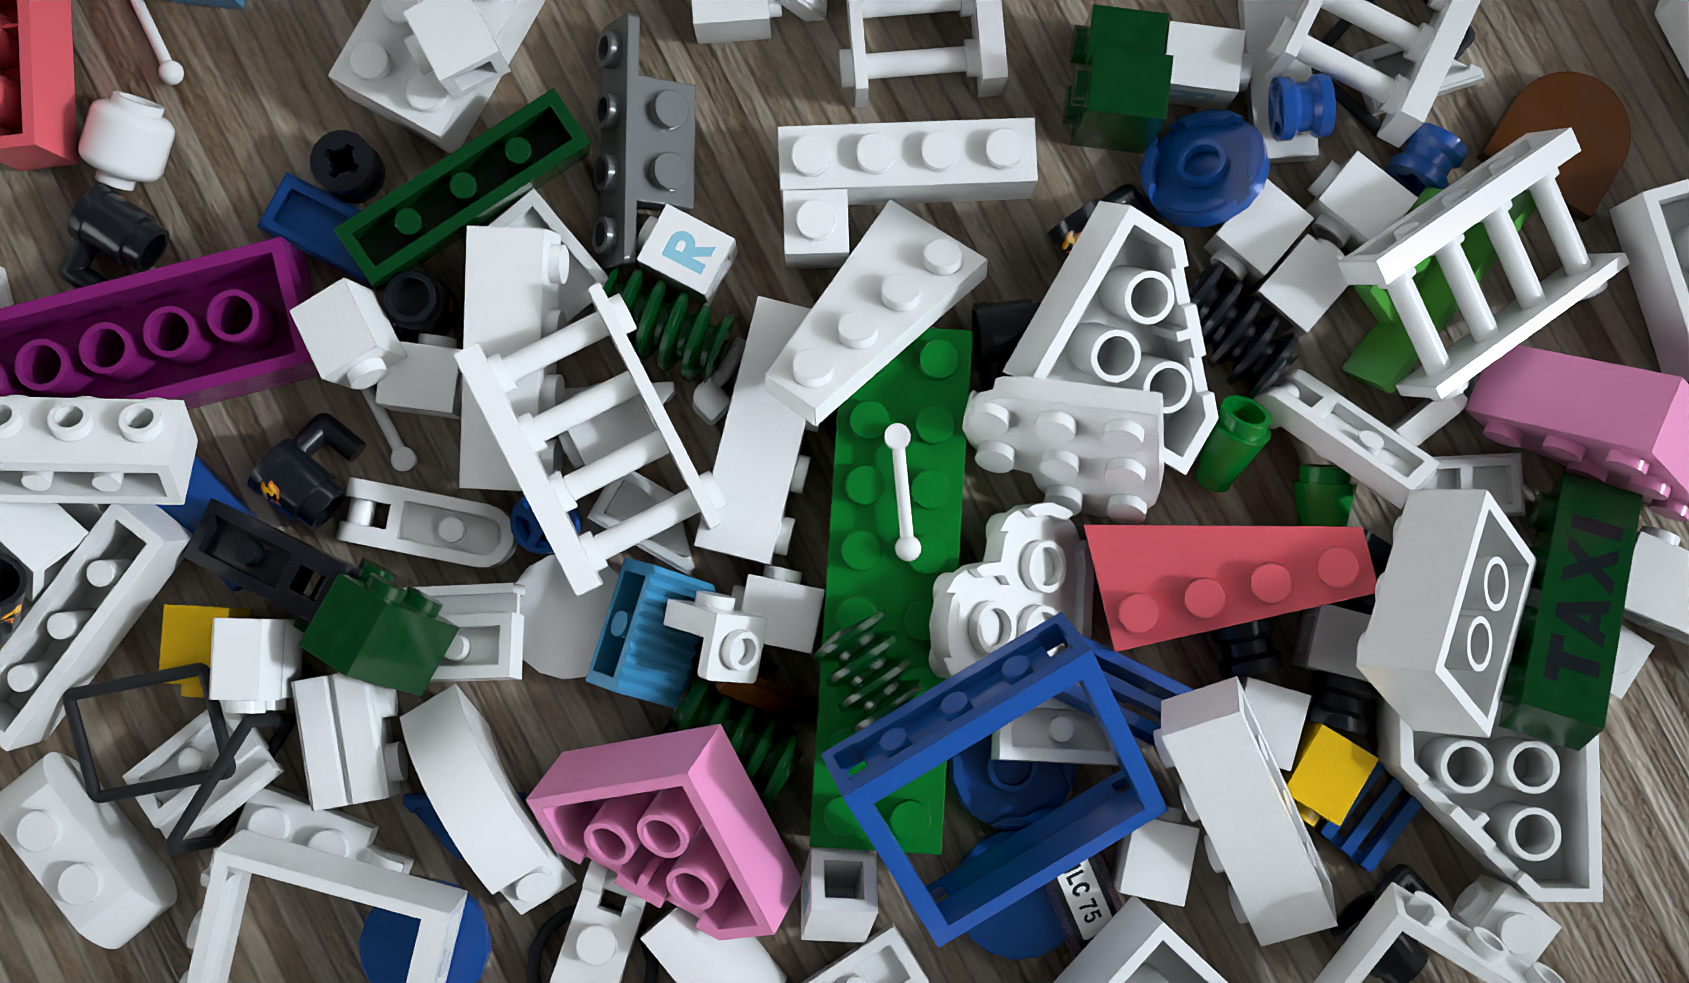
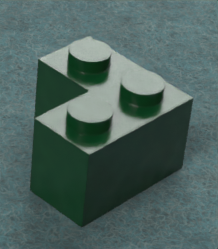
M1093 4L1085 25L1075 24L1069 61L1070 63L1080 64V66L1075 68L1072 86L1068 85L1062 116L1063 124L1073 125L1070 145L1139 154L1145 153L1167 118L1174 55L1164 54L1168 13Z
M362 558L357 566L364 570L359 580L339 573L312 621L309 622L298 616L293 626L304 633L298 645L346 677L422 696L460 627L439 615L443 607L440 601L410 586L406 590L394 583L397 577L396 574L371 560ZM323 575L320 577L310 597H314L324 577Z

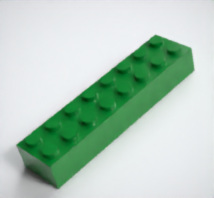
M928 328L845 400L837 410L822 646L827 642V637L885 609L887 614L873 629L875 632L892 630L897 632L899 639L890 647L886 655H908L911 663L899 675L898 680L919 679L923 688L914 698L946 680L945 678L937 677L929 666V652L931 649L929 622L934 603L932 591L935 580L941 574L955 572L959 568L966 435L962 426L969 400L973 331ZM895 423L905 425L911 434L910 442L905 448L913 535L921 544V553L913 561H903L896 555L895 544L900 539L894 465L892 450L888 448L884 441L886 429ZM837 661L822 662L809 846L876 851L844 801L821 756V753L852 736L851 727L864 715L862 710L840 711L838 704L851 691L849 685L828 687L826 679L835 671L839 664ZM947 760L874 803L905 853L941 855ZM863 761L848 770L850 776L867 767V764Z

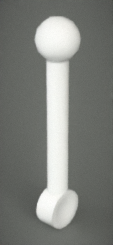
M130 0L160 63L158 69L160 79L169 85L180 83L184 77L183 67L180 63L172 61L144 0Z
M370 386L360 389L393 450L390 459L392 466L401 472L412 471L418 464L417 453L413 449L404 446L385 408L375 403L376 391L374 387Z
M895 423L886 429L884 435L885 444L892 450L899 517L900 539L895 544L896 555L903 561H913L921 553V544L913 535L905 448L910 442L911 434L905 425Z

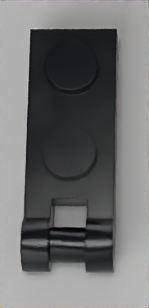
M213 498L210 499L182 556L309 622L312 621L339 573L359 580L364 571L227 503ZM315 571L324 577L312 598L304 594V591Z

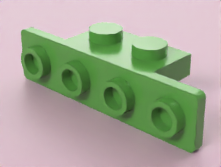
M1427 186L1404 216L1437 195L1442 189ZM1523 190L1510 199L1513 206L1508 212L1517 232L1537 208L1530 190ZM1483 222L1476 223L1464 231L1465 239L1460 244L1478 283L1498 258ZM1435 255L1426 257L1414 266L1416 274L1412 279L1439 334L1459 307ZM1352 285L1377 319V322L1345 362L1342 369L1350 379L1386 393H1393L1397 389L1396 384L1408 375L1418 362L1419 357L1387 289H1379L1377 285Z

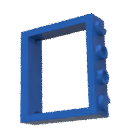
M1062 611L821 753L844 801L938 948L1168 811L1092 649ZM1063 644L1064 650L1052 657L1049 656L1048 651ZM1079 682L1121 770L928 886H925L874 803ZM863 761L866 762L867 767L850 776L848 770ZM1127 785L1130 786V788L1126 791L1120 793L1119 795L1117 794V791H1119L1120 789L1124 788ZM945 894L948 895V897L943 899L942 901L938 903L935 902V900L940 898L941 896Z

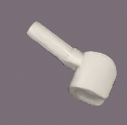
M736 337L718 369L713 372L706 383L703 381L694 391L693 410L710 426L715 425L729 411L732 398L722 388L730 380L742 359L746 341L740 337Z

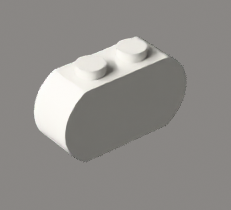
M48 753L0 791V833L74 928L91 942L104 948L118 949L176 902L177 889L170 871L115 801L97 803L89 797L78 761L61 753ZM100 783L101 790H105V788Z

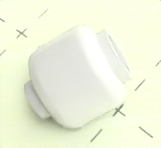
M113 91L110 99H99L92 102L81 135L78 151L81 158L87 164L97 169L94 177L97 181L118 189L133 191L136 181L147 183L161 178L175 136L173 125L163 117L165 110L163 106L121 91Z

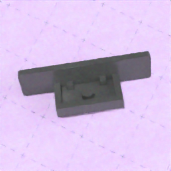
M627 12L604 27L596 45V62L602 68V89L596 101L594 118L597 128L601 129L600 155L594 166L593 181L596 190L600 191L599 217L594 224L592 244L594 251L599 254L598 265L604 272L609 273L616 268L620 270L635 263L637 207L663 210L666 204H669L682 212L694 209L696 85L639 75L640 17L637 14Z

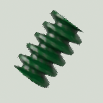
M637 268L624 282L618 279L619 269L613 270L605 282L603 290L607 298L619 293L627 306L637 329L626 335L630 343L635 339L634 350L638 358L644 361L658 350L657 360L660 369L667 372L682 359L681 378L690 383L705 370L704 383H706L727 346L734 325V315L728 313L714 326L710 324L712 304L705 302L691 315L687 313L688 292L682 291L669 304L664 302L665 281L660 279L646 293L641 290L642 270ZM594 306V308H593L591 314L597 312L595 306Z
M885 609L827 637V642L814 654L817 663L837 661L839 664L835 671L826 679L828 687L849 685L851 691L838 704L840 711L862 710L864 714L851 727L852 735L911 701L923 688L919 679L898 680L899 675L911 663L907 654L886 655L890 647L899 639L895 630L875 632L873 629L887 614Z
M700 677L683 698L662 734L672 727L675 728L676 732L721 724L754 787L757 784L762 785L760 800L766 809L772 803L804 753L803 751L799 755L795 754L799 734L794 730H790L777 741L774 740L776 718L769 716L754 727L751 723L755 706L746 703L733 713L730 711L732 697L719 693L715 697L710 698L708 693L711 681Z

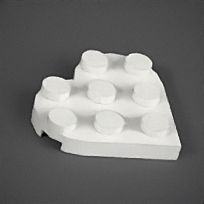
M1002 376L996 378L992 390L980 393L973 390L970 393L962 429L969 443L977 449L975 461L980 467L995 473H1005L1012 469L1031 473L1037 487L1045 493L1043 502H1053L1065 507L1073 513L1072 516L1081 512L1098 517H1110L1115 522L1124 525H1138L1144 522L1147 509L1156 503L1164 474L1163 393L1028 376Z
M1053 502L1015 505L1006 513L992 515L986 525L987 544L983 562L966 564L955 572H946L938 576L933 585L934 603L929 622L931 640L929 666L937 677L950 678L1061 611L1079 634L1091 639L1094 565L1088 540H1080L1075 525L1068 519L1073 515L1069 509ZM1060 644L1047 653L1052 657L1065 648L1063 644Z

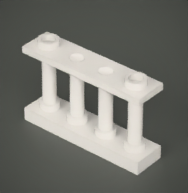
M846 0L850 49H839L842 88L854 87L855 107L868 106V79L965 72L966 78L976 77L978 97L1003 95L1008 80V66L1001 0ZM959 11L960 17L971 16L973 39H964L963 46L866 54L863 18Z
M1302 0L1294 19L1292 20L1286 16L1283 17L1266 48V52L1275 57L1264 79L1271 82L1274 77H1281L1294 59L1322 73L1329 74L1330 77L1381 102L1379 109L1387 114L1377 137L1399 148L1425 122L1481 0H1429L1427 7L1435 10L1429 25L1423 22L1419 27L1366 0ZM1322 8L1405 50L1403 57L1411 61L1405 76L1398 74L1393 79L1307 35L1319 9Z
M1571 127L1526 133L1337 262L1348 285H1377L1379 289H1387L1423 366L1396 384L1400 396L1431 398L1432 401H1444L1459 395L1468 387L1469 383L1467 380L1577 301L1591 298L1604 291L1608 287L1607 280L1630 264L1626 253L1587 254L1555 180L1560 173L1558 166L1581 151ZM1523 190H1530L1563 265L1541 282L1537 278L1508 212L1513 206L1510 199ZM1480 222H1483L1517 298L1495 315H1492L1460 245L1465 239L1463 232ZM1435 255L1470 330L1468 334L1447 349L1444 348L1412 279L1416 274L1414 266L1426 257Z
M600 282L588 288L590 298L597 312L503 358L499 352L487 357L484 349L476 342L453 354L576 596H581L604 584L598 571L608 566L606 559L699 512L710 530L722 523L717 511L727 506L725 498L710 470L698 476L626 334L636 330L637 327L621 295L618 293L607 298ZM607 336L611 337L627 371L535 417H532L530 412L518 417L506 394L517 389L516 381ZM640 394L658 430L564 477L560 471L548 476L537 452L548 447L545 442L546 440ZM670 453L688 489L593 536L591 531L579 536L567 513L578 507L575 500Z

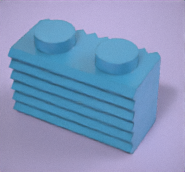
M625 557L585 681L616 693L667 707L676 708L679 706V696L686 690L692 678L693 667L691 658L696 655L695 646L700 642V638L698 635L663 625L668 599L695 602L697 591L715 593L714 585L654 564Z

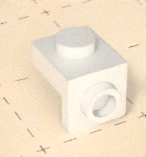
M697 591L695 602L668 599L663 625L704 637L698 666L699 677L710 681L754 683L756 681L768 618L734 609L736 598L720 593Z

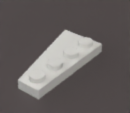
M889 200L765 374L766 392L814 426H817L983 281L987 275L988 259L894 201Z

